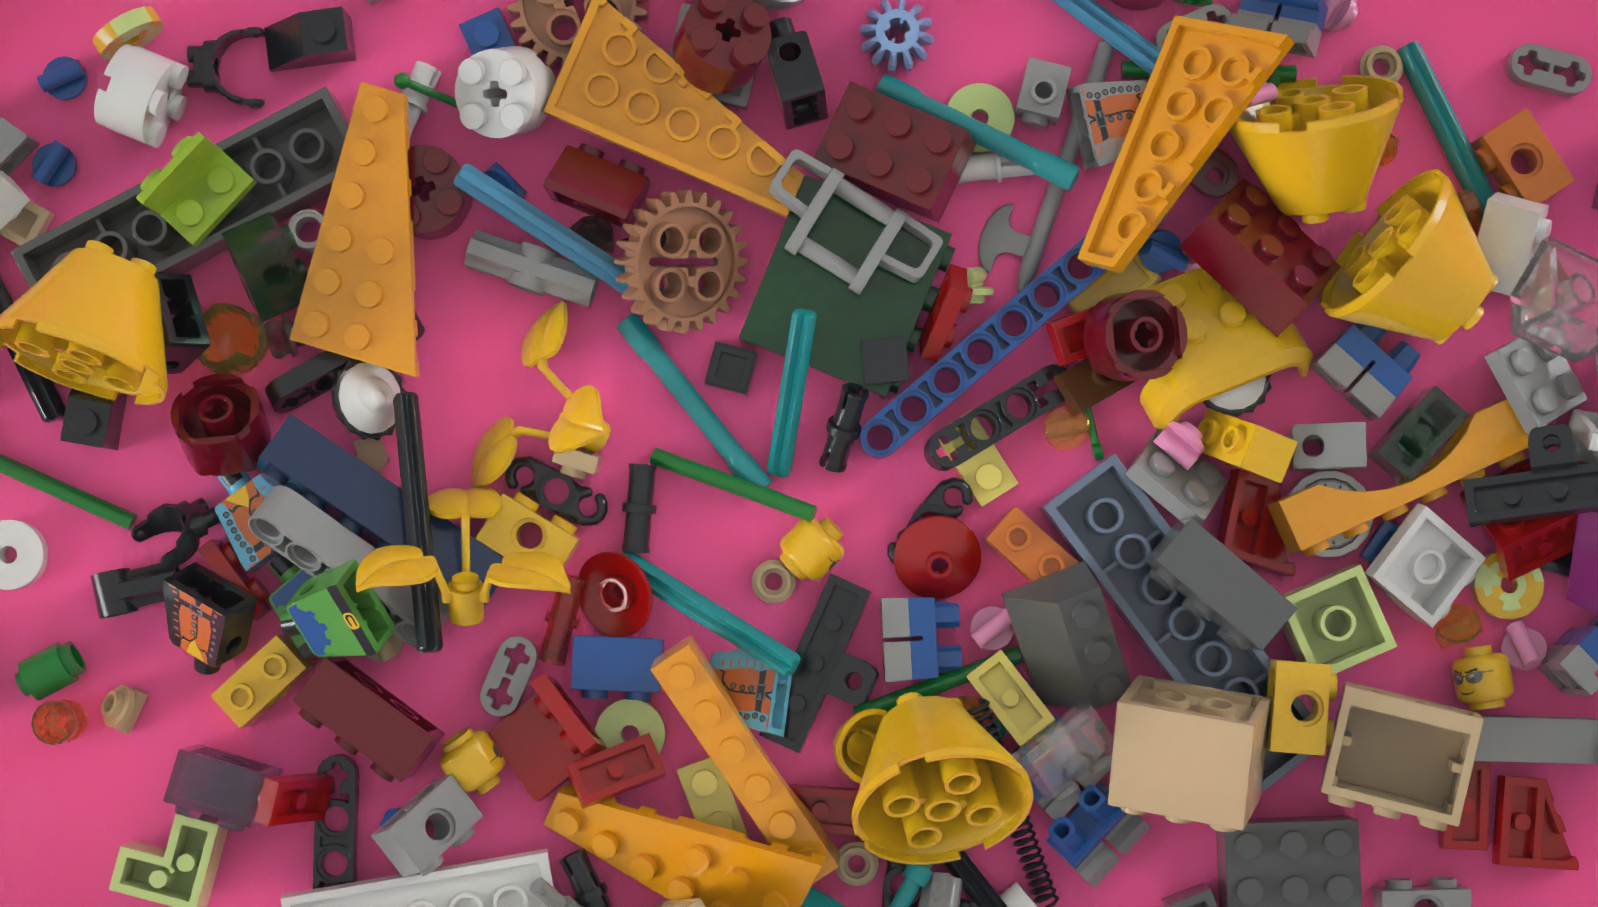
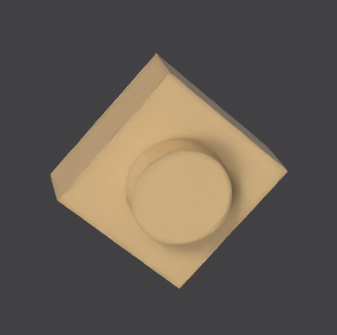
M29 201L22 208L21 213L0 230V235L21 246L44 234L55 214Z
M575 449L561 454L554 452L551 462L562 465L560 473L585 480L587 473L597 474L599 472L603 456Z

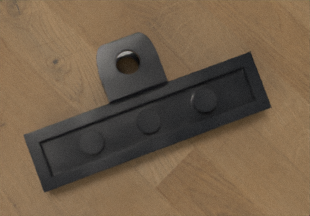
M1557 424L1535 427L1530 431L1528 437L1532 471L1463 480L1469 526L1476 527L1598 511V462L1579 465L1574 435L1568 425ZM1550 447H1559L1556 451H1547Z
M830 573L796 650L801 660L796 671L792 674L784 737L774 736L761 731L759 733L760 736L797 753H801L827 694L853 704H864L869 700L879 678V672L873 665L846 653V650L871 596V591ZM854 673H859L862 677V685L854 690L849 684V679Z

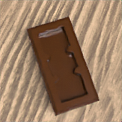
M1088 358L1052 378L1074 416L1136 382L1116 381L1104 375H1099L1091 368Z

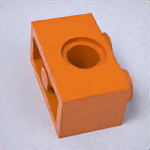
M1527 107L1471 143L1476 150L1474 154L1483 171L1486 173L1491 172L1500 186L1498 188L1500 193L1542 203L1575 181ZM1513 154L1520 155L1525 159L1527 163L1526 174H1520L1513 169L1511 165Z
M1016 506L1011 507L983 539L989 547L1029 582L1079 563Z

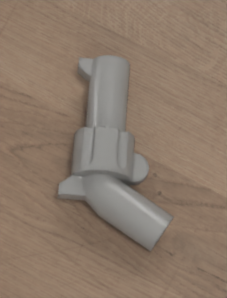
M542 877L537 878L530 886V891L548 907H582L569 895L562 896Z

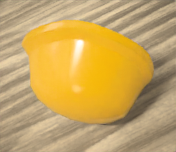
M871 708L860 711L845 721L835 734L833 740L835 760L841 770L850 779L859 784L861 783L879 724L888 713L885 710Z

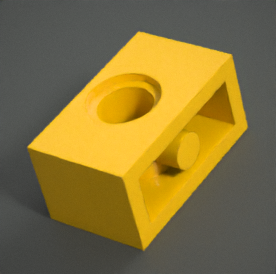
M1209 408L1197 428L1203 435L1201 440L1205 447L1203 454L1278 483H1282L1298 443L1256 424Z
M518 491L514 498L507 494H502L500 497V511L494 517L487 518L475 539L502 556L529 551L551 554L561 562L565 569L582 541L573 535L577 527L556 514L551 521L536 512L540 504ZM529 523L537 524L543 533L541 543L532 549L525 547L520 539L522 528Z
M286 634L276 635L210 696L240 729L249 727L316 666L309 658L304 659L289 636Z
M1269 659L1267 697L1271 698L1266 750L1325 756L1326 746L1332 745L1334 737L1333 719H1328L1329 701H1335L1338 686L1337 675L1331 674L1332 665ZM1306 695L1312 704L1311 712L1305 719L1297 720L1291 711L1292 702L1297 696Z

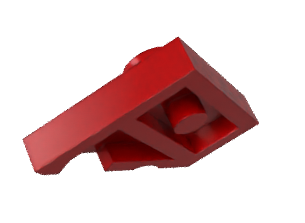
M1243 469L1231 470L1217 540L1249 566L1285 577L1295 576V562L1288 561L1285 544L1267 505L1281 499L1278 482Z
M1507 775L1497 776L1491 863L1502 866L1579 871L1577 857L1571 855L1563 833L1566 832V828L1561 815L1554 808V797L1547 779Z

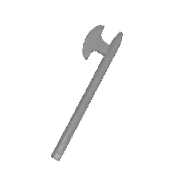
M1102 41L1098 43L1085 83L1104 81L1115 50L1109 43ZM1072 119L1059 157L1075 164L1080 148ZM1049 182L1031 236L1016 232L1011 228L1009 220L1014 204H1005L995 210L981 232L978 245L980 263L988 273L991 272L994 261L999 255L1010 253L1023 258L1019 267L1017 291L1020 292L1030 284L1037 272L1065 189Z

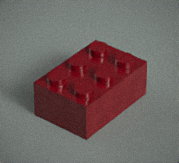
M850 81L814 158L833 169L834 167L844 173L843 178L861 190L939 223L976 143L967 129Z
M1245 178L1228 193L1179 246L1276 337L1312 303L1341 268L1328 250L1317 245L1300 229L1294 219L1279 211L1267 199V196L1260 188L1253 186Z
M343 656L325 657L292 700L301 707L298 714L305 721L319 729L322 725L328 727L337 734L334 741L341 748L355 756L360 751L373 761L370 768L388 782H392L394 778L402 782L414 776L446 734Z

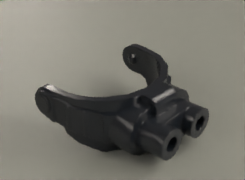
M247 27V29L231 30L220 36L217 40L204 41L203 46H188L187 59L189 63H193V70H189L187 76L188 87L203 88L207 93H219L230 102L240 106H248L251 109L263 108L265 100L257 98L244 99L227 92L221 83L219 68L221 58L229 46L244 38L264 37V29L260 27Z
M202 497L191 503H188L186 500L178 504L165 503L153 509L147 515L146 520L133 527L131 537L137 542H142L162 533L182 532L176 541V547L164 554L160 560V565L165 570H172L191 559L199 548V539L206 536L208 528L220 523V520L215 512V508H209Z

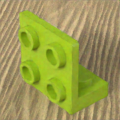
M197 132L193 137L190 135L186 136L174 147L171 153L173 158L162 170L155 169L142 181L140 185L142 191L136 197L142 205L161 215L195 247L209 235L257 184L220 147L200 132Z

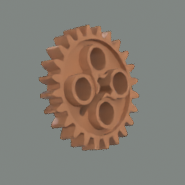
M518 0V2L508 5L507 10L509 14L520 16V18L511 23L513 31H526L519 39L521 46L526 47L535 43L532 50L538 54L536 55L538 58H541L545 53L547 54L546 65L551 70L559 60L564 65L581 26L577 11L572 6L573 0ZM583 0L586 12L591 3V0ZM608 0V3L624 17H627L643 33V29L635 21L648 19V12L638 7V5L649 0ZM563 22L573 23L577 26V30L572 38L563 41L554 37L555 29L559 24Z
M677 189L676 194L669 191L661 192V200L647 198L648 211L641 209L633 210L638 223L636 225L624 223L623 225L625 231L630 235L629 240H618L616 242V245L626 250L625 256L614 259L615 264L625 266V272L615 278L616 282L628 283L629 286L622 293L621 297L622 299L635 300L630 311L634 314H644L643 323L657 325L658 330L671 332L673 329V332L687 334L688 329L703 331V322L710 324L718 323L715 311L730 312L729 305L726 302L727 297L739 299V293L733 288L735 282H746L747 278L738 273V267L749 264V260L739 257L738 251L744 249L748 244L747 242L735 239L742 226L728 224L733 216L732 210L720 209L721 200L707 199V193L693 191L692 193L691 190ZM665 231L667 239L664 247L662 248L660 239L662 233ZM703 231L705 240L702 247H700L699 238ZM651 258H714L713 265L679 264L671 266L657 264L650 266L649 264ZM664 275L665 286L662 292H660L659 282ZM701 275H702V276H703V286H702L701 290L699 291V290H698V281H699V279H700V277H701Z

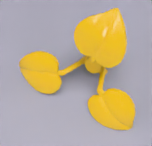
M563 300L546 310L532 324L526 333L521 347L522 363L529 368L537 364L538 369L567 399L563 412L560 413L559 419L555 422L551 431L524 426H516L514 428V420L508 416L494 422L481 437L473 456L471 475L474 487L485 486L494 482L508 469L515 456L517 438L527 435L547 439L550 450L559 454L578 448L595 454L604 447L609 438L610 424L603 420L599 391L592 385H584L572 393L548 366V359L558 353L567 331V303Z
M481 486L470 487L465 490L461 488L442 489L430 494L428 497L431 515L441 519L461 518L462 572L454 574L448 586L434 556L423 557V552L420 548L410 545H391L371 551L361 561L356 573L357 593L372 587L421 584L435 578L441 591L442 603H448V619L451 623L458 626H473L484 620V603L490 601L492 584L505 588L554 591L568 594L571 592L570 582L561 562L553 555L543 552H516L504 556L502 564L493 563L490 565L484 583L479 580V576L476 573L470 572V518H491L501 509V498L498 492Z

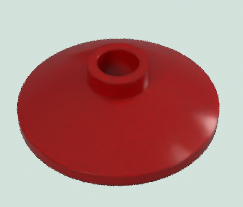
M934 515L915 521L903 531L894 549V566L898 578L911 592L925 598L942 599L962 592L973 582L981 565V548L976 535L965 523L949 516ZM937 558H943L947 561L944 567L938 569L933 568L931 563Z
M614 551L598 553L584 563L577 580V594L582 611L589 622L596 629L611 637H628L639 632L648 622L653 605L651 587L640 566L628 556Z

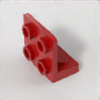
M1530 458L1494 476L1532 471ZM1463 490L1460 492L1461 502L1466 506L1465 491ZM1578 514L1482 526L1495 542L1499 568L1505 578L1510 582L1572 552Z
M546 673L541 674L530 683L536 693L488 731V734L503 754L507 764L533 799L538 802L542 801L570 779L566 771L567 764L607 749V746L559 682Z

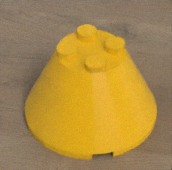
M1342 75V84L1317 86V77L1298 79L1295 83L1281 82L1278 86V96L1275 100L1246 108L1229 130L1279 211L1286 216L1302 215V222L1306 224L1323 223L1329 220L1330 213L1340 211L1343 213H1355L1366 209V197L1404 100L1403 88L1393 80L1359 75Z
M1430 169L1411 178L1387 197L1374 210L1380 217L1364 236L1356 231L1335 260L1341 268L1320 293L1319 304L1325 308L1324 312L1329 316L1432 340L1438 345L1448 340L1452 333L1461 326L1468 330L1480 320L1484 313V309L1480 304L1486 295L1494 289L1499 278L1490 269L1450 178L1438 169Z
M88 240L85 248L73 249L0 314V350H2L3 345H6L16 352L14 362L26 369L72 389L113 401L116 400L118 393L137 396L134 402L137 405H154L164 401L168 392L160 291L159 282L155 278L157 268L150 262L139 258H131L129 261L114 255V250L110 246L99 241Z
M916 692L900 696L896 702L897 706L892 708L879 724L852 808L851 816L855 836L858 835L864 841L865 849L877 857L896 863L912 865L939 864L961 859L960 851L982 843L986 850L1012 834L1025 820L1033 803L1031 781L1023 766L963 708L960 699L941 696L922 697L921 694Z

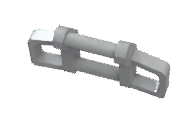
M798 149L792 150L769 188V193L773 198L801 217L784 249L793 255H796L797 252L846 281L850 284L848 289L858 295L862 292L877 266L912 283L919 282L943 244L942 238L910 217L909 213L898 207L894 210L843 178L845 174L833 167L832 169ZM794 165H799L825 180L809 207L782 187V181ZM833 194H836L886 225L860 269L807 237ZM901 227L929 246V252L918 268H912L885 254Z

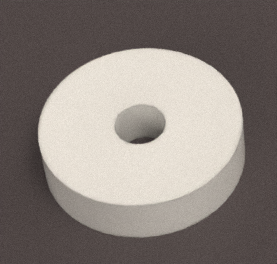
M1 520L0 589L18 590L26 588L35 583L45 571L48 562L47 543L41 532L33 525L19 520ZM9 547H13L17 552V558L12 563H9L5 558V552Z

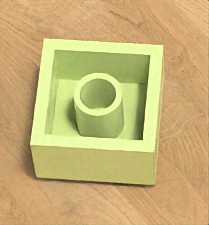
M1361 564L1347 565L1282 594L1298 608L1282 627L1297 661L1332 665L1331 674H1336L1397 647Z

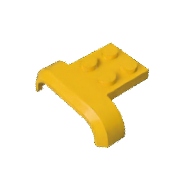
M1202 268L1194 269L1143 289L1158 291L1165 295L1164 298L1173 306H1177L1185 318L1188 334L1186 349L1183 355L1178 357L1175 364L1171 367L1173 369L1160 378L1150 379L1140 394L1139 401L1154 427L1163 430L1171 421L1177 422L1183 413L1196 404L1282 369L1298 367L1297 370L1302 377L1308 375L1313 354L1297 327L1291 323L1276 337L1268 328L1262 326L1255 316Z

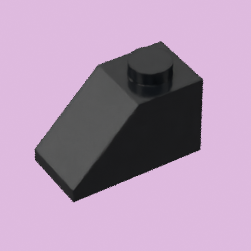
M342 6L298 12L264 28L270 72L357 60L352 20Z
M71 389L67 398L60 441L118 451L127 395L118 393L116 400L113 401Z

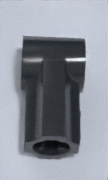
M160 563L133 570H130L129 567L91 575L99 619L139 611L138 607L165 602L163 580L180 571V567L165 570Z

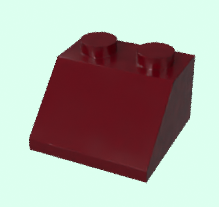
M580 143L579 148L567 144L543 184L551 200L620 228H623L624 223L635 225L636 218L633 210L642 208L651 186L649 177L643 175L645 169L624 159H621L619 165L603 159L605 154L603 151L585 143Z

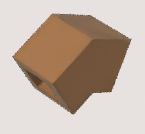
M383 437L379 441L372 438L354 441L353 445L357 453L356 458L379 474H382L391 460Z

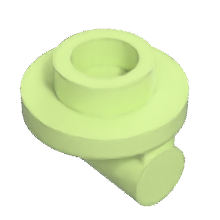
M980 266L966 268L968 287L973 289L970 303H985V295H994L993 287L983 286V282L987 278L986 270Z

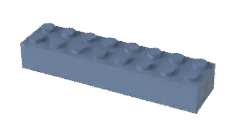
M1115 453L1106 457L1039 507L1040 511L1079 563L1085 561L1099 584L1101 592L1167 680L1267 697L1270 658L1264 650L1247 649L1243 651L1240 648L1235 650L1217 635V631L1221 628L1213 620H1200L1183 606L1182 603L1186 597L1178 590L1173 591L1170 589L1166 591L1149 577L1148 573L1152 568L1144 560L1171 530V527L1144 491L1125 475L1127 469ZM1297 696L1292 702L1291 711L1297 720H1302L1310 714V711ZM1266 750L1261 793L1311 755Z

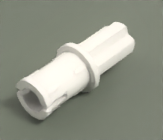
M416 61L410 78L434 89L442 73L425 62ZM406 88L403 89L402 94L408 97L410 138L420 114H427L428 112L426 105L430 97Z
M996 153L971 155L958 184L997 179L998 183H1002V178L1035 174L1031 170Z

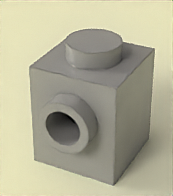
M1029 57L1014 109V115L1022 118V124L1037 129H1046L1047 124L1056 125L1060 117L1072 70L1071 67Z

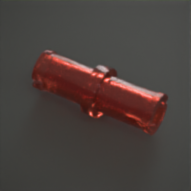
M567 573L571 592L570 594L563 592L555 593L552 608L547 610L544 620L548 624L541 652L538 655L539 660L559 666L566 664V656L573 629L579 627L580 618L577 617L584 585L587 582L582 577Z

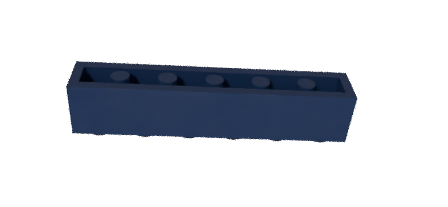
M290 414L259 456L257 468L262 471L260 473L262 478L272 486L282 485L294 490L354 534L373 545L375 549L391 545H407L402 489ZM430 514L434 557L448 586V583L452 581V576L462 572L461 528L447 519L437 518ZM470 535V572L476 573L479 576V580L484 583L490 565L493 563L502 564L503 557ZM492 584L490 598L498 586Z

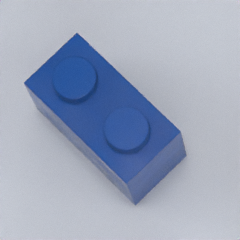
M574 635L571 689H581V698L608 699V691H626V700L652 701V692H662V686L650 669L654 659L664 653V639Z

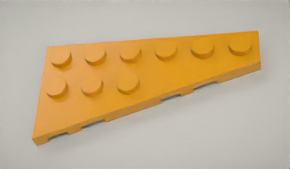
M591 0L543 110L544 114L787 218L790 209L773 198L769 193L770 185L786 159L747 127L736 114L728 110L712 93L702 91L690 84L683 76L685 72L681 66L662 48H659L645 36L627 17H624L608 3V0ZM792 166L782 181V187L796 197L804 175Z
M1174 16L1077 259L1086 265L1122 274L1295 44V41L1289 35Z
M361 82L290 340L413 377H420L419 361H417L416 352L418 328L417 320H415L414 291L416 290L413 221L410 214L412 190L408 168V150H410L408 97L402 93Z
M565 784L557 793L543 824L668 900L700 898L706 907H801L828 856L814 852L810 857L789 851V845L773 842L769 846L751 841L745 833L679 816L675 820L657 815V809L641 805L639 809L618 804L614 797L582 809L573 786Z

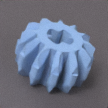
M882 0L880 3L882 14L876 10L869 9L866 17L872 24H865L860 27V34L870 38L862 43V51L869 53L877 50L871 63L874 66H878L884 58L889 60L887 66L889 73L895 72L897 61H901L904 69L910 71L913 69L911 56L919 61H925L927 53L921 46L933 44L934 36L924 32L932 26L931 18L916 20L922 11V6L919 4L914 5L908 12L905 10L906 0H898L897 9H892L888 0ZM898 27L899 33L902 29L906 31L903 43H895V38L891 41L887 39L890 28Z

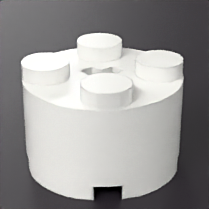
M123 45L114 54L104 72V75L111 77L107 91L98 88L94 104L95 121L112 131L158 148L165 138L167 127L171 120L179 121L185 112L187 97L182 96L181 93L188 76V66L139 46Z
M521 46L483 50L472 55L469 59H465L458 68L455 82V100L462 124L466 128L490 138H505L534 131L541 126L540 124L548 116L544 114L543 110L556 83L552 70L549 66H545L541 59L536 56L538 55L537 53Z

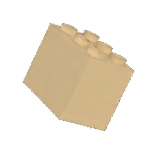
M1138 675L1117 702L1108 805L1121 807L1123 812L1131 815H1144L1148 812L1163 815L1168 821L1173 823L1186 824L1195 821L1210 824L1212 829L1220 832L1243 831L1261 797L1271 698Z
M1344 681L1334 723V737L1332 745L1328 749L1320 783L1321 792L1328 794V802L1339 806L1355 808L1356 801L1372 805L1373 813L1383 817L1400 820L1401 814L1405 813L1417 816L1419 825L1431 829L1446 831L1448 824L1459 827L1484 718L1477 712Z

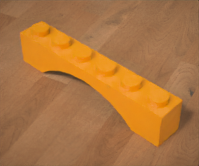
M1507 398L1461 417L1451 438L1437 457L1419 473L1396 486L1384 490L1359 492L1338 490L1317 484L1267 505L1288 553L1303 551L1305 556L1308 557L1331 547L1328 539L1340 533H1343L1344 538L1348 539L1369 530L1367 521L1382 515L1383 520L1388 521L1408 512L1406 503L1419 497L1424 504L1446 495L1448 492L1445 486L1459 480L1461 485L1464 486L1463 480L1487 476L1484 468L1498 462L1500 468H1504L1523 460L1525 456L1522 451L1528 448L1529 434L1526 435Z
M692 635L655 658L650 669L770 846L773 842L789 845V851L810 857L814 852L828 856L815 882L839 867L838 849L827 833L824 832L818 820L792 791L769 760L735 707L716 670Z

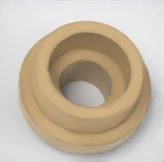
M1378 45L1368 49L1362 55L1359 62L1360 76L1381 77L1398 82L1403 73L1401 56L1389 46ZM1380 61L1386 65L1387 72L1385 75L1375 73L1373 70L1374 62Z
M780 560L765 561L753 573V590L764 602L772 604L783 602L791 596L795 589V575ZM771 573H777L782 578V586L778 590H770L765 584L766 577Z
M849 842L839 849V867L835 869L836 873L848 885H865L873 880L877 874L879 867L878 857L865 849L864 842ZM854 855H859L865 860V866L860 871H853L848 866L849 859Z

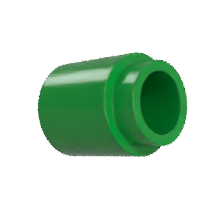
M71 641L64 644L56 642L19 661V672L15 674V680L19 689L26 697L32 695L36 700L40 701L77 682L79 675L86 672V665L81 653Z

